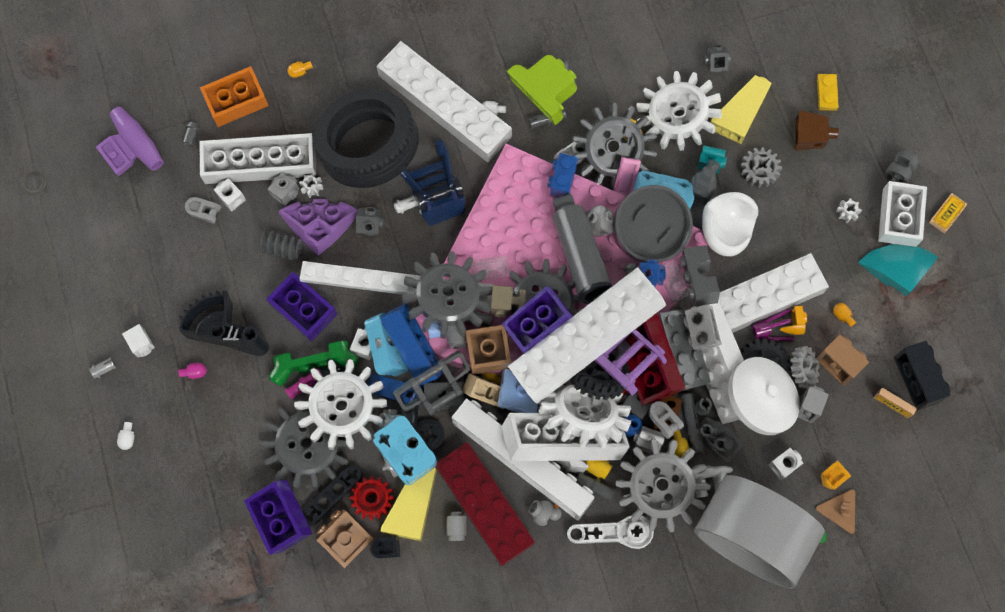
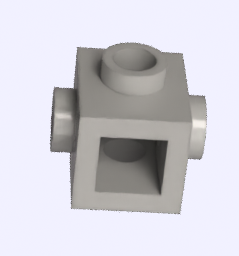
M282 172L279 176L274 177L268 188L270 195L284 206L297 196L299 190L297 180L289 174L286 176Z
M598 205L586 211V217L594 236L602 237L614 233L612 210Z

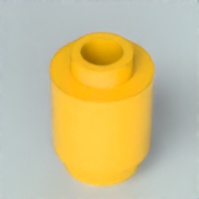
M583 460L588 465L586 469L588 472L604 480L613 467L609 464L608 460Z

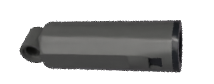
M572 194L552 199L555 208L552 220L570 269L569 272L576 287L578 298L581 303L590 304L610 289L612 283L608 277L582 206L575 204Z

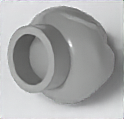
M535 500L528 510L533 521L540 526L547 525L549 518L554 521L560 519L562 514L557 504L552 506L549 501L545 500L541 502Z

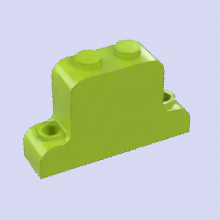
M546 55L528 70L521 65H514L507 71L511 81L554 125H557L563 119L562 110L564 108L561 104L576 92L577 85L575 79L577 77L572 70L565 68L564 63L559 58L556 59L552 55Z

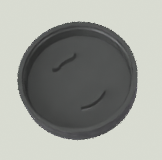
M660 185L643 186L628 194L617 207L613 221L615 238L621 249L634 260L646 263L647 260H657L658 263L677 256L688 244L693 228L691 211L685 200L674 190Z

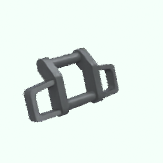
M459 350L437 361L435 366L421 375L409 379L402 386L394 390L393 395L404 411H408L422 403L431 416L435 413V410L447 402L463 395L456 380L470 371V366L464 355ZM460 358L463 362V367L452 375L446 364ZM442 371L453 390L430 404L419 385ZM412 387L418 397L403 404L400 395Z

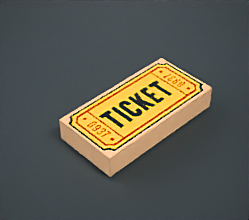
M951 193L929 223L945 233L966 207L967 203Z
M884 388L877 391L873 397L906 418L914 415L917 410L914 406Z

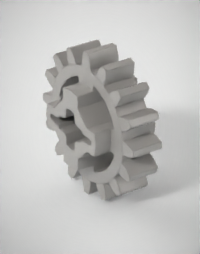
M764 147L760 151L754 148L753 153L748 151L746 156L743 157V163L740 168L744 170H742L741 175L747 176L745 181H752L751 186L758 183V188L762 184L768 187L770 183L774 184L776 179L779 178V172L782 170V167L778 165L781 163V160L775 159L776 153L770 154L771 149L765 152Z
M808 346L795 348V352H792L794 358L791 359L793 363L791 372L792 376L796 377L795 383H799V388L803 387V389L816 386V383L819 382L817 377L820 376L818 372L820 366L818 358L815 359V352H812V348H808Z

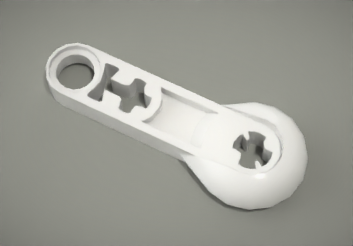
M641 515L640 519L636 522H633L631 516H628L618 523L572 525L568 529L567 536L570 542L574 544L619 542L630 548L640 549L651 542L654 531H649V520ZM635 526H638L639 530L642 529L639 537H634L635 534H631V530H634ZM584 528H588V532H594V528H598L602 535H599V539H595L594 535H588L589 540H584ZM573 529L581 530L582 537L579 540L572 539L570 534Z

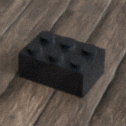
M927 340L905 347L894 356V360L917 411L936 405L951 396L950 386L944 380L942 368L936 362L934 350Z

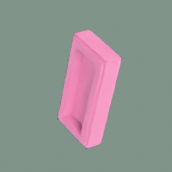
M621 157L614 186L615 192L624 196L633 192L641 163L640 160Z

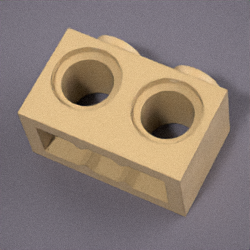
M469 373L462 392L470 397L499 407L500 385Z

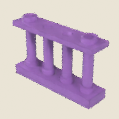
M636 329L629 334L635 337L637 341L617 361L611 363L607 359L609 357L608 354L627 336L595 359L632 396L638 391L634 385L635 379L657 358L663 364L667 362L664 357L665 351L657 344L653 346ZM645 346L651 353L630 374L624 375L621 372V367L640 348Z

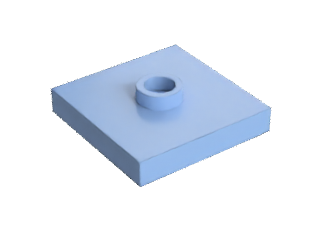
M508 369L502 371L498 406L518 413H537L538 403L536 404L527 394L512 371Z

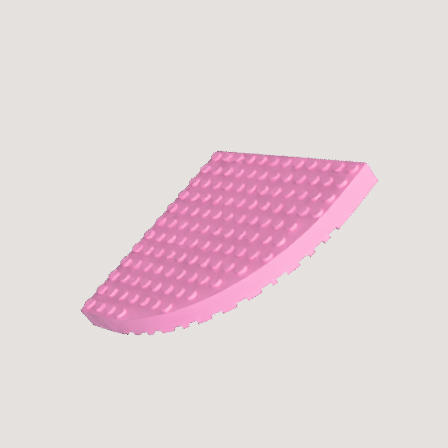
M505 144L451 251L455 252L454 264L462 267L465 261L471 257L473 258L472 267L468 271L472 275L484 269L487 272L486 278L478 283L513 287V290L517 284L511 281L509 273L514 271L522 279L528 276L525 270V262L530 261L535 273L543 271L542 264L545 259H549V272L557 274L560 267L566 264L567 272L563 279L567 283L572 280L569 272L570 269L552 220V215L555 213L552 199L556 197L550 196V188L547 186L549 177L554 176L553 164ZM576 174L570 192L575 204L582 206L585 214L586 211L593 209L594 206L602 205L612 210L613 216H615L617 207L626 197ZM693 226L690 240L685 248L707 246L703 230ZM614 233L602 237L594 236L612 286L625 277V271L623 270L625 264L634 263L637 264V267H640V263H643L634 260L621 249ZM683 250L674 258L658 263L665 266L666 270L663 286L656 285V290L661 294L666 303V306L657 312L658 314L671 311L689 285L684 281L685 270L681 268L679 261ZM533 287L532 291L538 292L539 288ZM575 287L572 289L573 295H577ZM452 301L447 302L448 305L454 304ZM575 303L574 309L582 310L589 304ZM477 309L478 312L493 316L490 327L502 325L511 316L497 317L491 313V310L488 313ZM423 314L415 318L421 329L425 321ZM467 320L464 322L466 331L486 328L482 325L478 328L474 324L468 323L469 321ZM428 331L424 333L439 360L459 350L468 362L470 371H472L467 341L465 347L451 349L447 342V337L445 339L441 337L430 339ZM506 331L511 363H513L524 353ZM460 358L448 363L460 369L463 367V362ZM503 370L486 373L499 374L502 377Z

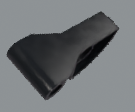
M216 290L215 295L210 292L208 297L202 295L200 301L195 299L194 305L189 304V310L183 309L184 316H179L181 320L179 330L188 339L226 346L256 356H263L269 350L268 342L256 327L248 326L245 328L232 325L233 303L229 298L228 292L223 290L222 294ZM218 304H224V310L206 315L199 322L195 332L189 331L193 321L204 310ZM223 331L220 336H216L219 332Z

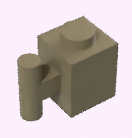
M493 286L491 313L497 317H507V315H511L512 306H516L518 311L526 304L527 290H519V296L514 297L513 287Z

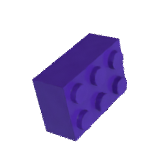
M294 272L266 299L275 311L310 342L338 315L333 306L307 283L301 282L300 277Z
M547 286L505 320L502 325L525 354L572 318L573 314L559 296Z
M287 480L275 481L244 500L269 555L282 553L313 534Z

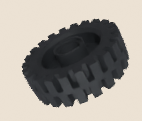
M756 339L753 342H748L740 349L744 361L753 357L766 358L780 365L790 377L792 376L791 366L793 364L790 362L791 357L786 354L787 350L782 349V345L779 343L775 344L773 340Z
M610 353L607 359L612 363L615 356ZM595 360L570 378V382L572 385H575L574 388L576 390L581 389V394L588 393L587 397L592 398V396H595L597 400H600L601 397H603V400H608L609 397L614 399L616 396L619 397L625 390ZM625 363L621 367V372L624 375L630 374L629 365Z

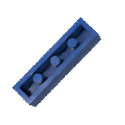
M406 303L388 311L380 319L383 327L392 338L394 346L400 352L403 362L409 368L411 376L416 378L435 366L439 359L415 318L411 320L408 318L410 308ZM442 371L438 372L428 380L424 381L419 386L437 379L442 374Z

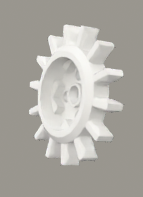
M675 71L673 76L674 83L666 85L665 81L659 76L657 83L660 90L656 93L647 88L643 90L644 96L650 99L651 102L650 104L637 103L638 112L649 113V116H646L649 121L644 126L652 124L653 127L645 134H661L660 145L662 149L667 147L670 139H677L679 150L682 151L685 147L684 138L692 136L697 145L702 144L701 136L698 133L702 128L712 134L715 133V125L707 120L708 117L722 118L721 109H711L709 106L721 102L719 93L706 97L705 94L713 88L710 80L699 88L695 86L698 80L697 73L693 72L687 83L681 82L679 72ZM678 110L685 112L682 116L675 115V112Z
M329 360V375L322 377L319 371L313 368L311 373L313 378L317 380L316 385L312 388L307 384L300 383L298 386L303 393L310 395L309 401L294 402L296 409H309L310 412L308 417L302 418L298 423L301 428L307 427L312 423L316 424L317 429L310 437L314 443L325 432L330 435L328 440V448L330 450H334L337 437H346V445L349 449H354L353 434L360 432L366 440L372 439L370 432L365 428L368 421L376 425H383V419L372 414L375 407H387V400L372 398V393L381 390L383 384L381 381L367 386L364 381L371 374V369L368 366L359 376L352 374L354 369L353 360H348L345 372H337L336 364L333 360ZM349 393L354 394L352 399L347 398ZM331 395L335 397L333 401L327 400ZM339 401H345L347 407L345 410L340 411L336 409V404ZM351 412H356L354 418L349 417ZM333 414L337 416L334 421L329 419Z
M571 379L565 382L566 385L562 384L543 399L549 403H541L539 414L554 415V417L548 419L547 429L549 430L560 425L564 429L561 440L565 442L570 438L571 434L580 437V448L585 449L589 439H595L600 449H605L608 442L605 435L619 443L623 433L618 429L627 432L631 424L630 420L622 418L629 416L631 406L616 404L621 401L623 393L614 399L609 397L608 400H603V397H601L600 400H597L595 396H592V398L587 397L588 393L581 394V389L576 390L574 388L575 385H572ZM580 412H586L588 416H584Z

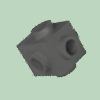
M720 44L707 47L703 59L704 65H707L710 72L729 71L731 54L726 47Z
M374 207L359 208L356 214V233L368 236L379 235L380 229L384 228V217H381V210Z

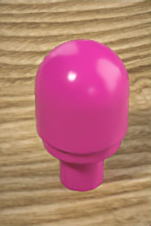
M192 363L187 365L186 369L178 370L179 377L188 376L189 379L202 378L207 372L206 366L203 363Z

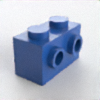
M559 153L558 159H554L552 170L555 171L554 176L549 177L547 186L550 188V196L558 198L570 194L578 157Z

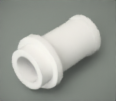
M414 195L401 201L396 200V203H393L397 214H403L404 211L418 206Z

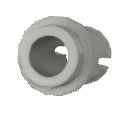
M108 358L97 365L93 364L89 371L94 379L97 377L101 378V375L116 369V366L112 359Z

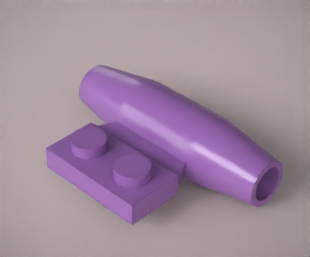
M122 107L114 108L110 112V117L119 134L109 136L97 145L98 151L118 176L134 165L136 157L152 171L159 169L164 162L154 142Z

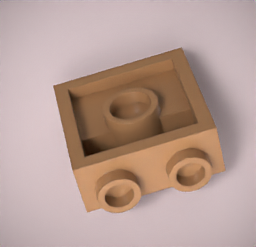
M338 509L331 515L330 519L332 521L327 526L323 524L316 530L317 536L315 539L345 568L373 538L344 509L342 511Z

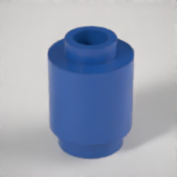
M635 415L625 417V419L631 421L628 431H625L626 437L638 434L642 429L641 420Z

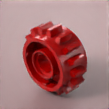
M371 476L370 480H366L364 477L361 484L356 482L358 487L351 490L354 496L350 497V500L354 501L351 507L358 508L355 513L357 515L362 513V519L364 520L369 516L370 521H373L376 516L380 520L383 513L387 515V508L393 507L390 501L394 500V497L389 495L393 490L386 489L389 484L387 482L382 484L380 477L376 481L373 476ZM376 494L377 500L374 503H368V495Z

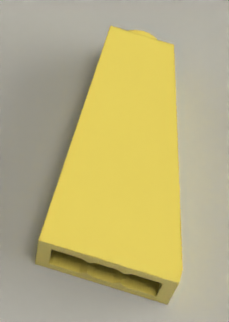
M755 75L721 109L722 118H712L710 123L715 125V132L742 144L772 83L764 77Z
M436 468L432 469L414 484L404 485L381 527L382 533L422 541L437 473Z

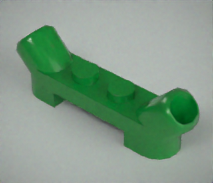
M347 341L328 344L329 352L293 359L290 353L281 354L272 358L274 368L269 374V380L278 386H283L293 372L305 373L310 371V368H327L329 360H333L334 363L346 368V364L350 359L353 360L355 368L359 359L356 354L350 351Z

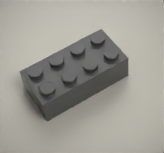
M690 307L658 314L686 387L684 390L711 383L702 350H694L689 344L688 336L690 332L689 328L685 326L684 316H686L685 310H689Z

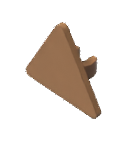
M850 490L816 507L817 512L848 533L853 534L855 532L854 490Z

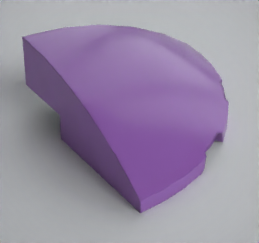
M313 199L312 203L301 204L297 202L281 209L279 214L293 232L319 256L348 229L355 220L358 210L343 202L334 204L329 203L327 199Z

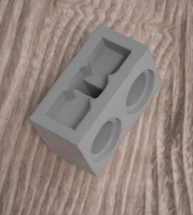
M703 305L685 310L684 323L689 328L690 335L688 340L694 350L700 351L722 345L713 306ZM702 314V321L697 324L696 316ZM706 333L707 340L701 343L700 336Z

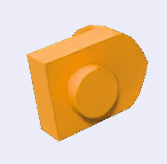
M795 306L791 311L793 325L780 328V330L788 334L801 335L805 333L807 314L803 312V306Z
M837 460L821 473L820 478L824 487L835 490L848 480L851 475Z

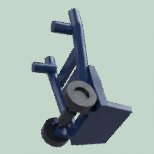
M443 140L435 142L438 155L442 156V161L410 173L405 169L400 174L413 190L418 207L429 226L465 213L464 192L458 177L455 178L453 176L449 151ZM438 170H445V172L424 179L417 183L414 181L417 178L423 177ZM442 181H447V184L423 192L422 190Z

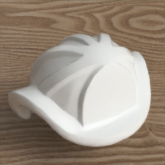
M729 192L714 197L705 205L702 214V230L707 244L713 251L723 256H735L747 247L758 216V207L755 201L746 194Z

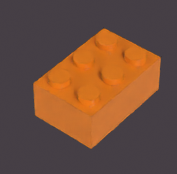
M251 66L200 87L218 127L269 106Z

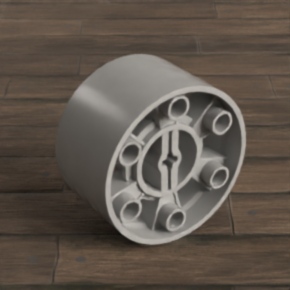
M726 475L699 520L694 532L707 546L744 570L780 587L795 589L825 530L813 516L780 494L748 479Z

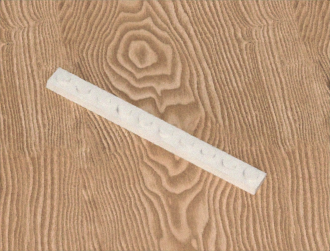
M303 261L300 281L405 294L416 293L415 288L404 285L405 276L417 280L421 276ZM478 283L479 287L495 286L491 284ZM463 287L459 288L460 291L466 290ZM449 288L442 291L446 296L454 294L453 290ZM431 290L433 294L438 293L437 290ZM492 295L480 296L479 300L491 304Z

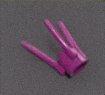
M791 308L763 321L756 322L753 325L755 338L767 339V341H795V337H768V335L772 334L771 328L790 323V319L769 324V322L791 312Z

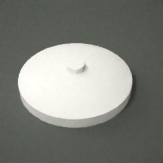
M753 357L746 359L733 369L728 381L729 399L736 415L747 427L763 435H777L788 430L795 423L800 409L798 391L789 374L780 365L766 358Z

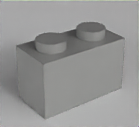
M809 387L800 397V409L797 418L812 424L821 416L829 394L825 393L820 387Z

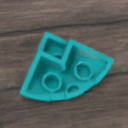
M891 244L871 251L858 264L886 286H893L906 297L927 273L938 256L918 246Z

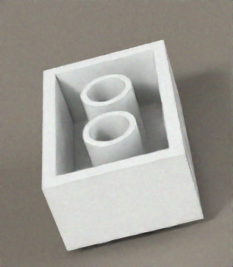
M889 181L886 184L882 193L879 242L917 247L923 240L927 187Z

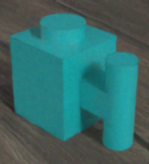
M703 145L697 169L702 170L708 165L710 160H715L712 166L715 165L716 161L719 162L720 167L716 172L719 174L720 169L725 168L727 157H725L726 151Z

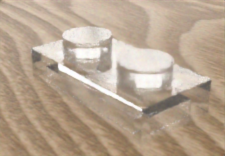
M507 255L474 260L470 272L472 275H475L485 269L487 274L483 280L509 276L510 269Z
M676 260L662 264L666 270V278L663 284L672 303L689 297L688 286L684 281Z

